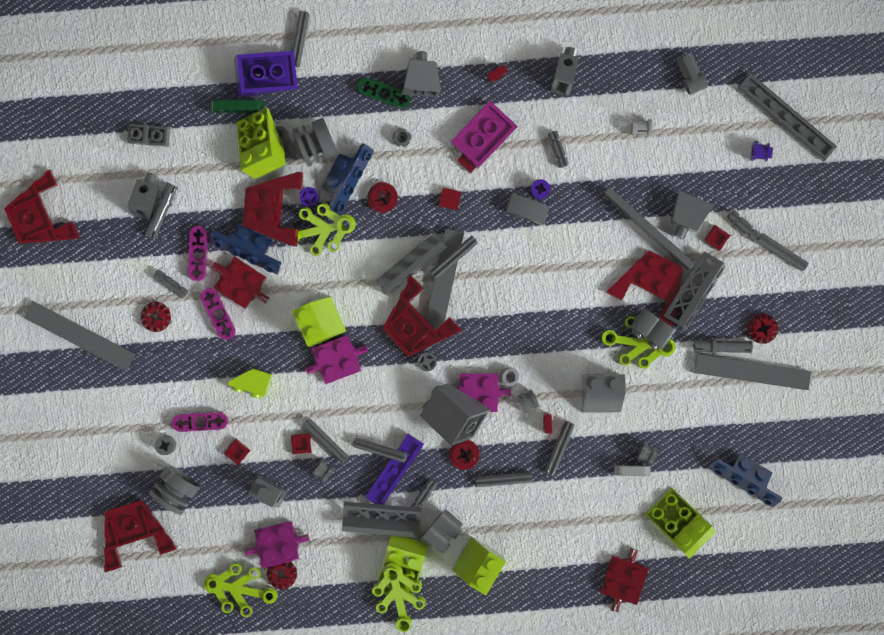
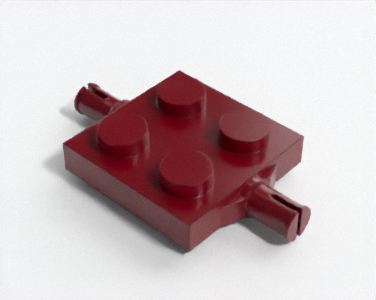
M235 256L225 268L214 262L215 266L212 265L211 269L220 274L218 282L213 287L244 309H247L251 301L256 298L264 304L267 303L265 299L269 300L270 297L261 292V287L267 279L266 276Z
M630 548L628 558H619L613 555L611 557L600 593L614 599L611 611L615 609V612L618 613L621 602L638 604L649 568L639 565L635 561L637 549L634 551V548Z

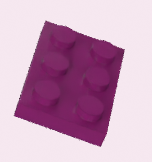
M489 101L451 141V144L479 169L518 126Z

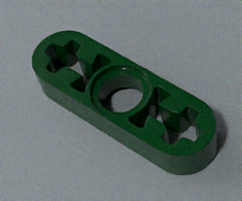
M363 78L358 83V91L364 97L399 109H406L411 104L410 95H405V99L408 101L407 103L403 102L402 105L395 98L394 102H391L393 91L397 92L395 94L396 97H402L401 89L369 78ZM369 83V86L375 89V85H377L376 96H373L374 92L372 90L364 92L361 86ZM381 89H388L390 96L382 99L379 96V92Z
M260 100L209 101V112L256 113L264 109V101Z

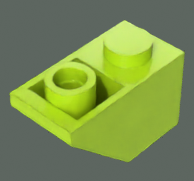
M252 369L230 380L228 385L232 386L231 390L239 393H242L243 390L250 392L249 396L261 399V396H267L273 374Z

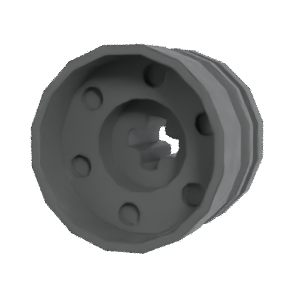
M324 118L312 122V132H309L307 127L303 125L304 135L302 136L298 128L293 129L297 150L308 167L313 166L310 159L312 156H314L317 164L320 163L319 153H322L327 160L338 156Z
M167 465L160 474L165 484L156 481L154 483L155 488H151L148 493L166 510L182 515L185 511L182 506L187 507L189 505L184 496L194 498L201 486L181 470Z

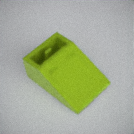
M266 107L236 122L241 171L256 179L286 165L284 147L269 108Z
M673 488L645 514L689 559L716 533L713 526Z
M391 536L377 583L383 579L384 567L389 563L400 565L404 575L412 580H419L428 547L421 541L408 537ZM391 582L385 587L383 594L387 595L392 589ZM400 582V587L414 595L410 587Z

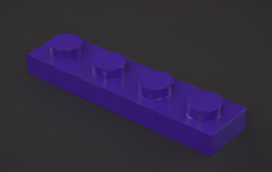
M408 433L397 449L407 453L406 461L403 463L391 459L365 498L374 504L384 505L424 443Z

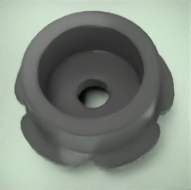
M404 128L393 133L394 144L398 147L408 146L411 140L410 132H407Z

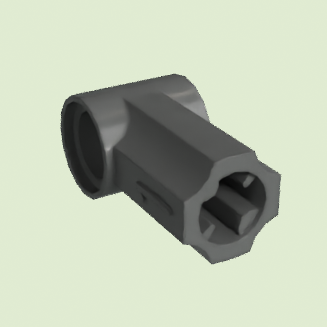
M693 54L683 56L676 61L684 78L685 89L689 95L708 88L707 80L704 74L700 72Z

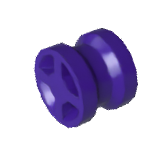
M543 179L536 180L531 186V195L537 200L545 199L550 192L549 183Z
M311 187L302 189L299 195L301 203L309 208L316 206L320 199L318 192Z

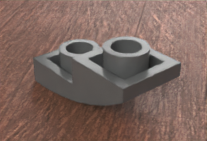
M129 124L127 143L169 147V127Z
M512 193L505 212L520 219L526 218L539 225H544L550 207Z

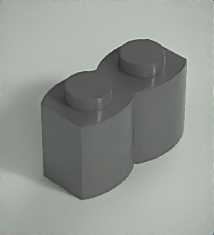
M643 308L630 326L634 336L640 340L642 337L648 340V345L656 351L658 348L663 350L676 332L674 328L645 308Z
M445 509L419 540L436 555L440 552L444 554L451 546L449 541L452 537L456 539L462 532L460 528L463 523Z

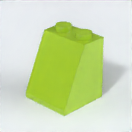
M331 297L310 302L292 310L308 347H313L346 332Z
M471 536L452 570L470 587L487 595L506 560L504 555Z

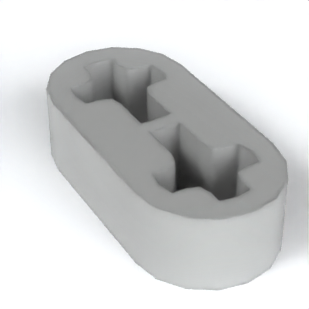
M614 465V475L650 476L651 466Z

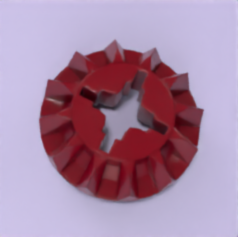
M379 182L370 188L367 199L374 211L384 213L391 211L396 206L398 194L391 184ZM379 190L384 195H388L386 198L387 205L383 201H376L380 197Z
M151 302L145 305L141 311L140 320L143 327L147 330L160 332L169 326L171 312L165 304ZM158 310V316L163 318V320H156L153 323V318L148 314H155Z
M766 313L755 315L748 323L750 338L759 344H767L773 341L779 332L778 323L774 317ZM761 322L764 326H770L766 330V335L763 332H756L761 327Z
M471 440L452 445L449 450L451 463L461 470L473 468L480 457L477 445ZM460 447L464 449V451L472 450L468 454L469 462H467L465 458L457 459V457H459V455L461 454Z
M292 562L267 568L266 577L269 584L275 589L284 590L290 588L295 583L297 569ZM284 567H286L284 574L287 575V577H283L282 579H280V581H278L279 575L276 574V572H280Z

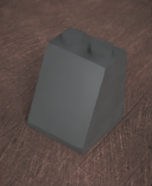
M582 374V413L621 412L626 394L625 374Z
M447 383L441 386L438 385L432 390L430 399L423 405L420 417L452 446L474 438L491 409Z

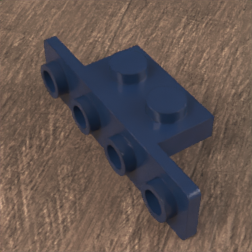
M362 143L354 159L339 153L322 185L324 189L335 193L329 207L330 210L338 215H341L350 196L363 175L364 169L372 158L374 150L368 145Z
M240 224L237 225L230 238L212 230L209 242L216 248H222L233 256L241 257L250 264L264 268L267 272L278 275L282 263L266 255L272 245V239Z
M739 453L736 456L732 467L718 458L709 464L708 469L712 470L716 475L722 476L730 481L731 484L745 490L749 495L760 499L764 504L775 507L781 502L782 497L767 488L773 472L743 454Z

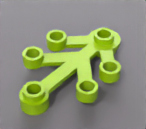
M321 203L317 207V213L321 216H327L334 223L329 224L315 216L308 207L302 208L299 212L300 218L310 221L317 227L300 230L298 232V241L301 238L320 234L316 243L310 248V253L313 256H318L322 253V246L331 231L338 230L334 239L328 243V249L331 252H336L340 248V242L345 233H351L355 229L356 222L351 215L343 214L340 216L330 210L329 205L326 203ZM321 206L326 208V212L321 211ZM303 211H307L308 216H304ZM345 220L349 222V226L344 225ZM331 243H335L337 248H332ZM314 247L319 249L318 253L314 251Z
M630 316L625 319V325L630 328V325L627 323L628 319L631 318L635 321V317ZM612 330L605 331L601 337L602 342L607 346L614 345L615 343L637 346L629 353L619 357V363L623 366L629 365L632 359L647 348H651L648 345L649 341L643 337L640 340L639 338L618 336ZM608 334L612 336V341L610 342L606 341V335ZM670 339L667 343L669 345L667 351L658 348L657 351H653L647 357H641L638 360V366L645 369L659 356L666 357L672 355L676 349L675 342ZM624 356L628 358L626 364L622 362V357ZM643 359L647 361V365L645 367H643L640 363Z
M239 563L232 564L230 569L220 575L210 574L205 578V590L209 593H215L222 604V611L225 613H230L234 609V604L228 601L223 590L230 591L241 608L240 613L243 617H249L253 609L246 603L241 594L262 598L268 604L274 603L278 598V592L273 587L260 590L243 586L250 580L259 578L261 570L258 567L251 568L247 574L233 583L224 581L232 575L241 573L242 566ZM233 566H238L239 572H234ZM252 570H257L258 576H253L251 574ZM210 581H215L216 587H211ZM271 593L273 598L267 599L266 594ZM225 604H230L231 609L226 610L224 607ZM249 608L250 613L245 614L243 609Z
M389 563L384 567L383 579L379 583L374 584L372 593L377 597L382 596L385 587L390 582L392 589L383 600L377 602L376 610L379 613H385L389 604L395 598L399 615L396 628L400 632H408L411 629L412 620L406 613L403 598L413 604L418 610L425 607L426 600L422 596L415 597L400 587V582L410 587L413 593L421 591L422 582L418 579L412 580L404 575L400 565Z

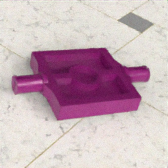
M345 335L312 348L315 364L305 367V370H308L307 375L319 371L325 384L360 372L358 355L369 351L366 344L355 348L351 344L349 336Z
M459 373L457 389L491 409L490 412H498L500 396L511 397V393H504L511 392V388L500 389L498 373Z
M290 521L254 530L255 546L244 548L246 556L257 554L263 569L300 560L299 544L310 542L309 534L297 536L294 532L293 522Z

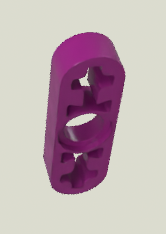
M202 226L193 227L189 237L188 275L191 280L196 282L203 281L207 275L208 232ZM198 230L204 233V236L200 237V243H204V246H193V242L198 243V238L194 236V233H198ZM197 248L203 250V257L201 259L193 257V252ZM193 261L197 263L203 262V266L199 265L202 275H199L198 278H196V275H193V271H196L197 268L196 264L192 265Z
M211 288L203 290L201 301L219 337L224 340L232 339L236 335V328L218 292ZM209 292L210 294H214V303L216 304L217 302H219L220 305L214 306L211 309H209V306H212V303L210 300H205V298L207 297V293ZM216 309H221L224 312V316L220 320L215 319L213 316V312ZM227 319L228 322L225 325L227 328L232 329L229 332L230 336L223 335L224 327L223 325L218 327L217 323H222Z
M223 412L180 414L173 418L172 427L178 432L221 430L227 427L229 419ZM218 415H220L221 419H224V423H221V426L218 423H211L212 427H209L210 420L218 419ZM199 416L203 417L206 421L205 426L202 428L197 427L195 424V420ZM189 417H192L191 425L193 428L191 429L190 424L183 425V429L180 428V425L176 424L177 421H180V418L183 421H190Z

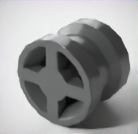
M426 352L419 356L418 366L421 370L431 371L435 368L437 361L433 354Z
M532 389L525 395H518L525 413L529 412L533 407H539Z
M162 436L155 442V450L160 455H169L175 451L176 441L171 436Z
M644 442L639 449L636 460H643L647 465L651 466L657 456L658 448H651Z
M323 459L312 475L319 477L321 482L325 483L336 468L327 465V462Z

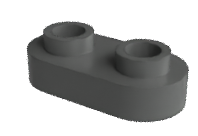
M275 126L277 132L282 134L280 140L284 151L289 152V155L285 157V163H290L295 157V151L288 132L282 126Z

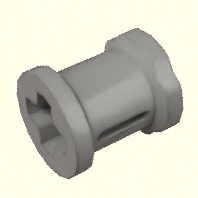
M632 119V136L636 134L651 136L652 119H648V121Z

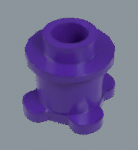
M758 141L752 143L751 161L762 159L767 162L768 158H772L773 147H770V143L758 144Z

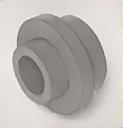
M512 367L505 368L500 374L501 382L506 386L516 385L519 381L518 371ZM508 373L513 374L511 381L506 379Z

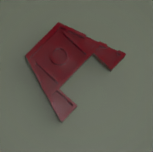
M51 169L47 170L41 178L33 182L24 193L22 192L4 208L19 244L80 239L74 222L56 229L54 228L40 195L58 186Z
M295 172L247 187L245 190L242 226L297 247L299 230L280 228L283 190H302L303 173Z
M648 250L606 293L622 301L630 284H633L666 301L658 318L674 327L675 323L666 319L664 314L680 291L683 267ZM677 308L674 309L670 314V316H672L675 319Z
M413 276L409 277L405 289L402 290L396 306L393 307L382 328L409 357L462 331L451 317L435 330L411 304V301L424 287Z
M144 500L105 512V573L123 567L117 547L154 536L160 555L178 549Z

